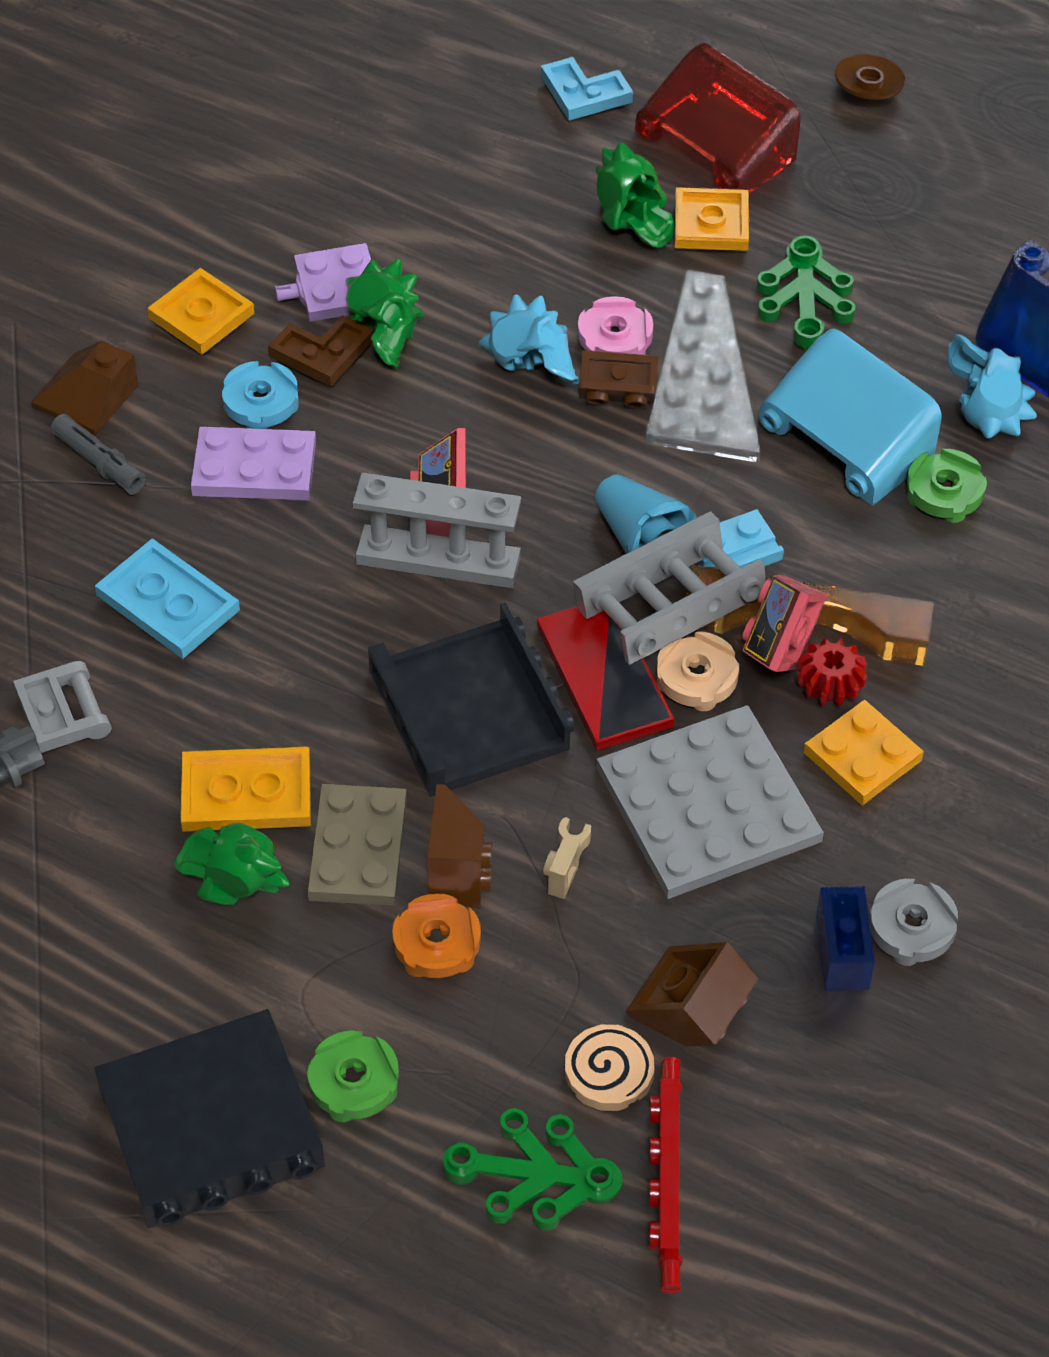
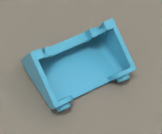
M829 329L813 342L762 402L758 421L769 432H774L778 435H784L792 429L793 425L846 464L845 477L847 488L853 495L861 497L873 506L908 478L910 466L918 456L929 452V456L935 454L941 424V410L928 393L841 331Z

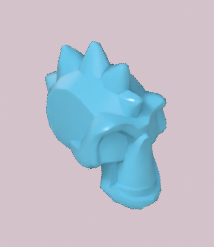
M515 294L512 297L508 313L497 311L490 313L491 331L479 341V345L491 353L497 363L510 371L522 368L532 371L534 366L544 363L545 368L550 373L559 376L566 382L579 384V379L575 375V369L570 357L566 334L567 327L556 324L558 312L546 311L543 296H538L527 306L521 297Z
M955 334V338L949 343L948 363L952 374L963 377L968 381L965 394L962 393L959 401L962 403L961 412L966 421L976 429H979L988 439L998 432L1019 436L1020 420L1035 419L1037 417L1036 412L1026 402L1035 396V390L1023 385L1020 380V357H1010L998 348H994L988 353L972 344L965 336Z

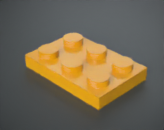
M309 747L182 752V832L197 831L209 827L212 830H221L223 826H228L233 822L242 823L254 829L311 826Z

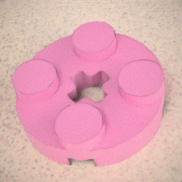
M601 298L593 302V308L587 310L586 313L585 309L581 312L578 319V339L586 351L645 355L646 349L650 346L653 337L652 316L646 309L643 312L641 309L636 308V302L629 298ZM618 326L620 332L610 331L611 327Z

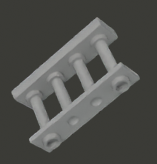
M361 473L353 501V508L370 511L371 525H364L356 553V563L363 566L513 588L521 558V548L505 545V531L514 532L521 504V496ZM386 513L410 517V531L387 528ZM426 519L449 523L450 537L426 534ZM466 525L489 529V543L466 540Z
M710 511L574 580L573 583L578 610L586 619L605 611L622 629L620 633L624 658L630 665L737 608L756 600L766 582L765 566L760 559L743 568L733 561L722 550L720 521ZM705 558H708L725 575L722 579L708 586L689 568V566ZM672 575L691 593V595L673 604L654 585ZM637 593H640L657 611L639 622L619 603Z

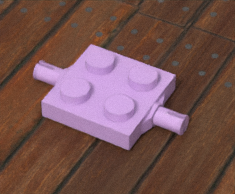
M367 243L294 255V264L297 272L296 283L275 286L277 302L299 298L306 307L309 322L350 315L345 301L347 293L345 280L348 277L361 275L370 262L371 258Z

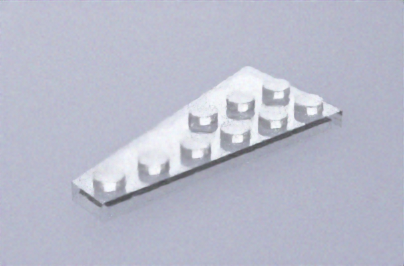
M687 270L646 432V444L760 463L761 452L725 278L721 275Z

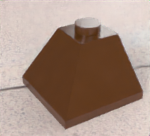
M99 341L75 352L31 401L32 407L55 418L61 414H67L81 427L96 435L138 387L134 354L104 341Z

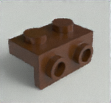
M583 350L578 386L579 399H586V402L592 405H606L609 401L624 402L625 406L631 408H644L647 404H655L659 356Z

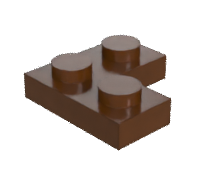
M344 315L321 338L289 323L268 345L269 357L331 387L372 343L371 337L374 334V330Z

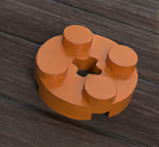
M428 894L415 898L408 903V909L400 917L398 914L393 924L392 933L395 954L404 964L406 972L414 977L444 978L459 972H466L472 968L474 958L480 949L481 928L476 913L470 907L468 911L463 905L457 903V898L450 895ZM440 929L441 935H449L441 942H432L427 939V937L431 936V930Z

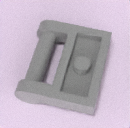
M82 661L71 662L13 681L16 694L27 722L35 733L36 742L41 753L86 738L101 739L106 737L112 730L108 717L102 714L88 682L90 678L86 664ZM68 684L73 687L85 718L74 721L61 686Z

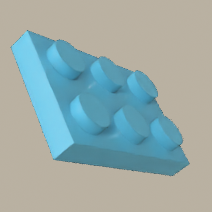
M153 538L95 585L96 596L182 659L240 611L238 599Z

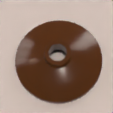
M857 54L846 57L838 63L835 71L836 81L842 89L864 99L880 100L893 97L903 89L905 84L903 70L893 61L878 55Z

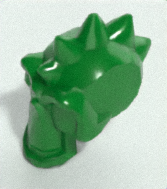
M622 142L617 145L615 150L603 148V165L596 168L598 175L596 184L597 195L604 209L602 214L603 224L608 225L613 230L620 228L632 229L643 242L651 247L660 248L665 246L673 237L674 222L672 214L662 210L667 204V198L659 185L657 173L652 164L643 156L633 153Z
M401 259L394 260L384 269L375 260H370L361 275L348 277L345 280L347 286L345 298L347 311L352 320L370 324L369 328L374 330V334L371 337L374 349L387 365L396 370L400 365V354L405 342L412 338L414 325L417 320L424 317V312L414 305L419 300V296L412 291L418 276L415 273L402 276Z
M233 822L228 826H223L218 834L210 827L197 830L186 839L181 852L174 860V866L178 872L184 876H194L203 880L197 890V896L200 899L221 905H235L240 898L251 896L258 890L277 893L279 887L286 888L290 885L289 880L281 871L282 866L276 858L273 842L263 833L242 823Z

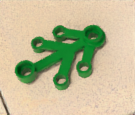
M805 235L794 238L786 249V258L772 269L759 273L757 279V290L763 295H772L771 297L761 299L759 302L758 317L762 321L774 322L778 320L781 308L799 296L800 318L794 324L793 339L797 346L803 350H807L824 333L823 322L815 317L814 297L833 310L832 318L840 324L852 322L856 308L851 300L842 298L852 293L854 283L852 275L841 272L824 260L819 242L815 238ZM797 269L798 277L779 290L780 280ZM813 270L831 281L830 289L813 277Z
M517 1108L508 1109L502 1114L500 1130L505 1138L515 1142L528 1160L479 1154L473 1146L467 1143L453 1144L443 1155L444 1175L454 1184L464 1185L471 1183L478 1174L525 1180L509 1192L496 1191L488 1196L486 1200V1215L490 1221L497 1224L508 1222L516 1210L555 1184L570 1186L571 1188L555 1200L545 1197L534 1203L532 1220L534 1225L541 1230L554 1229L562 1217L586 1201L594 1204H604L613 1200L622 1188V1173L618 1166L608 1159L593 1158L573 1134L574 1125L572 1120L561 1114L554 1115L547 1121L546 1138L550 1144L561 1147L575 1167L558 1165L528 1129L526 1113ZM511 1120H517L522 1123V1126L512 1129L506 1124ZM562 1126L568 1132L563 1135H556L552 1132V1129ZM456 1156H467L469 1160L466 1163L459 1164L453 1158ZM603 1175L607 1177V1180L603 1183H596L591 1177ZM496 1203H504L508 1206V1209L504 1212H496L492 1209V1206ZM543 1209H549L555 1215L552 1218L544 1219L538 1213Z

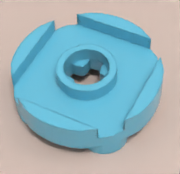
M258 361L247 362L237 366L226 375L222 390L223 408L232 420L245 425L248 429H267L270 426L277 425L288 419L299 408L297 380L288 368L279 363L271 362V367L259 366ZM256 391L260 394L268 392L264 397H254L253 395Z

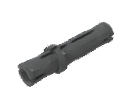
M61 414L54 419L50 427L52 430L51 434L58 437L84 459L93 464L100 476L113 480L130 495L138 493L143 488L146 482L145 474L125 460L123 453L117 449H110L67 414Z

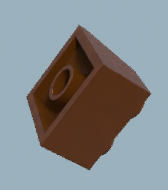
M436 784L427 854L428 894L450 895L457 898V903L466 908L481 909L482 892H491L492 842H485L484 823L446 785Z
M728 942L669 946L625 1012L636 1021L684 1046H715L726 1035L727 1026L737 1011L748 1001L749 993L759 978Z

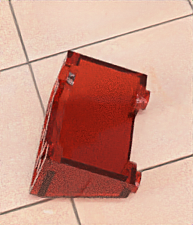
M700 43L687 52L636 114L635 131L651 141L660 140L665 136L666 130L714 162L713 180L718 189L748 190V194H750L796 160L801 116L798 107L789 97L711 45Z

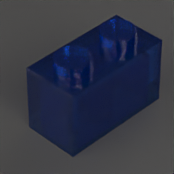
M865 886L821 887L816 920L825 991L869 990L875 959Z

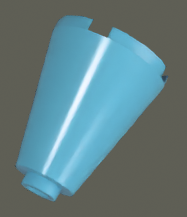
M619 474L612 475L603 480L595 495L596 504L626 554L697 518L685 503Z

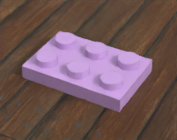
M199 427L191 482L192 496L309 500L316 447L315 431Z

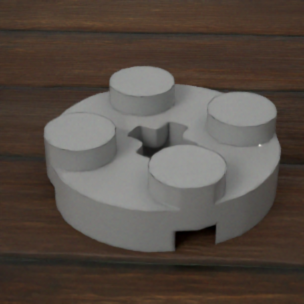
M915 879L893 881L877 893L870 910L869 926L873 939L883 951L893 956L897 963L904 966H911L916 962H925L941 956L950 948L955 939L958 920L956 905L946 891L930 882L927 887L922 884H914ZM910 914L913 918L922 917L921 925L914 927L906 924L905 915Z

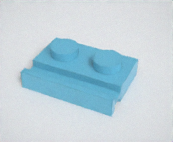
M758 509L720 522L722 550L741 568L758 559L764 563V566L783 560L784 549L776 543L775 535ZM708 558L697 562L702 571L708 574L711 584L725 577Z

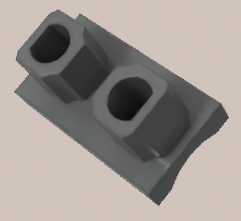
M12 726L0 733V786L9 782L13 788L22 785L21 775L45 764L36 742L35 733L30 726L22 729Z

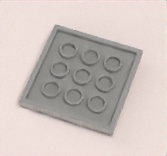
M748 705L597 758L596 769L667 899L821 843L823 840L824 832Z

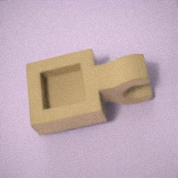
M566 817L561 820L558 827V841L560 843L558 851H550L543 871V875L549 877L548 894L565 899L579 867L581 853L591 840V825L586 824L581 834L572 835L568 833L570 819Z

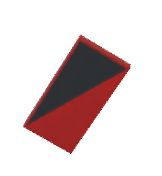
M577 606L537 618V629L596 751L674 727V717L644 658L630 665L625 661L620 633L622 629L605 611L586 619L579 612Z

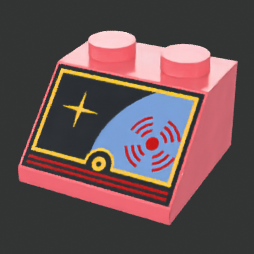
M457 428L418 455V470H411L410 480L466 488L465 428ZM426 519V534L450 537L449 523Z
M774 575L772 581L768 579L760 591L758 602L762 603L757 617H752L745 627L742 639L746 643L742 651L773 671L796 670L798 660L801 654L804 653L828 594L785 575Z

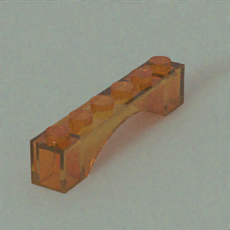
M696 565L691 567V570L707 586L725 577L716 567ZM766 577V581L768 579L772 581L773 577ZM801 582L828 594L816 624L829 626L851 635L870 647L884 660L924 666L934 603L920 601L915 598H900L881 595L876 592H862L832 585L824 586ZM688 590L686 591L685 597L691 595V593ZM757 598L697 630L722 634L739 626L747 625L752 617H757L762 603L758 602Z

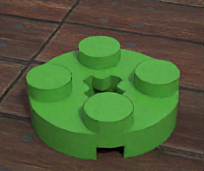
M941 449V454H933L929 456V452L918 456L910 466L907 479V500L911 505L932 516L944 518L948 522L958 523L965 518V515L972 513L981 505L987 486L986 476L984 478L980 472L981 465L978 461L962 451ZM946 480H951L953 485L952 487H945L938 482L944 483Z
M343 1031L322 1041L315 1050V1056L311 1060L307 1071L309 1090L317 1105L328 1112L333 1120L347 1122L351 1119L367 1118L377 1114L395 1100L399 1080L398 1061L392 1048L381 1038L376 1036V1040L371 1037L363 1036L361 1031ZM353 1067L356 1072L364 1071L366 1074L358 1082H347L344 1080L346 1069Z

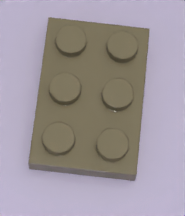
M322 784L308 887L309 901L395 906L407 789Z

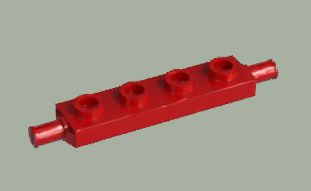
M666 1057L661 1062L662 1078L660 1080L659 1096H650V1123L658 1124V1137H650L649 1161L650 1165H658V1179H650L649 1207L658 1208V1222H650L649 1250L658 1251V1268H661V1291L667 1294H675L681 1291L680 1266L683 1264V1259L679 1255V1093L682 1092V1084L680 1083L681 1060L676 1057Z

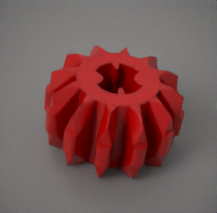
M826 637L820 642V646L809 643L805 654H801L797 665V670H799L797 682L799 683V688L805 689L807 700L818 697L822 707L828 701H833L839 708L844 703V699L855 701L859 691L865 687L867 679V663L865 657L858 655L857 645L845 647L842 637L836 644L830 643Z

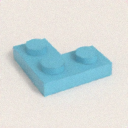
M573 57L541 66V78L568 121L633 102V90L619 70L587 79Z

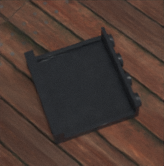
M506 603L500 604V620L413 649L390 656L384 642L368 647L369 672L429 797L435 796L436 784L446 785L450 790L570 750V732L574 731L572 716L567 708L562 709L557 701L558 693L554 681L550 676L545 678L541 670L542 664L537 649L534 646H528L525 640L524 625L520 617H513Z
M269 1009L94 1067L99 1091L104 1104L107 1106L142 1206L148 1229L157 1225H173L184 1216L203 1209L206 1211L219 1209L231 1199L246 1194L258 1195L264 1193L274 1184L291 1178L296 1180L304 1179L314 1174L317 1169L325 1167L321 1140Z

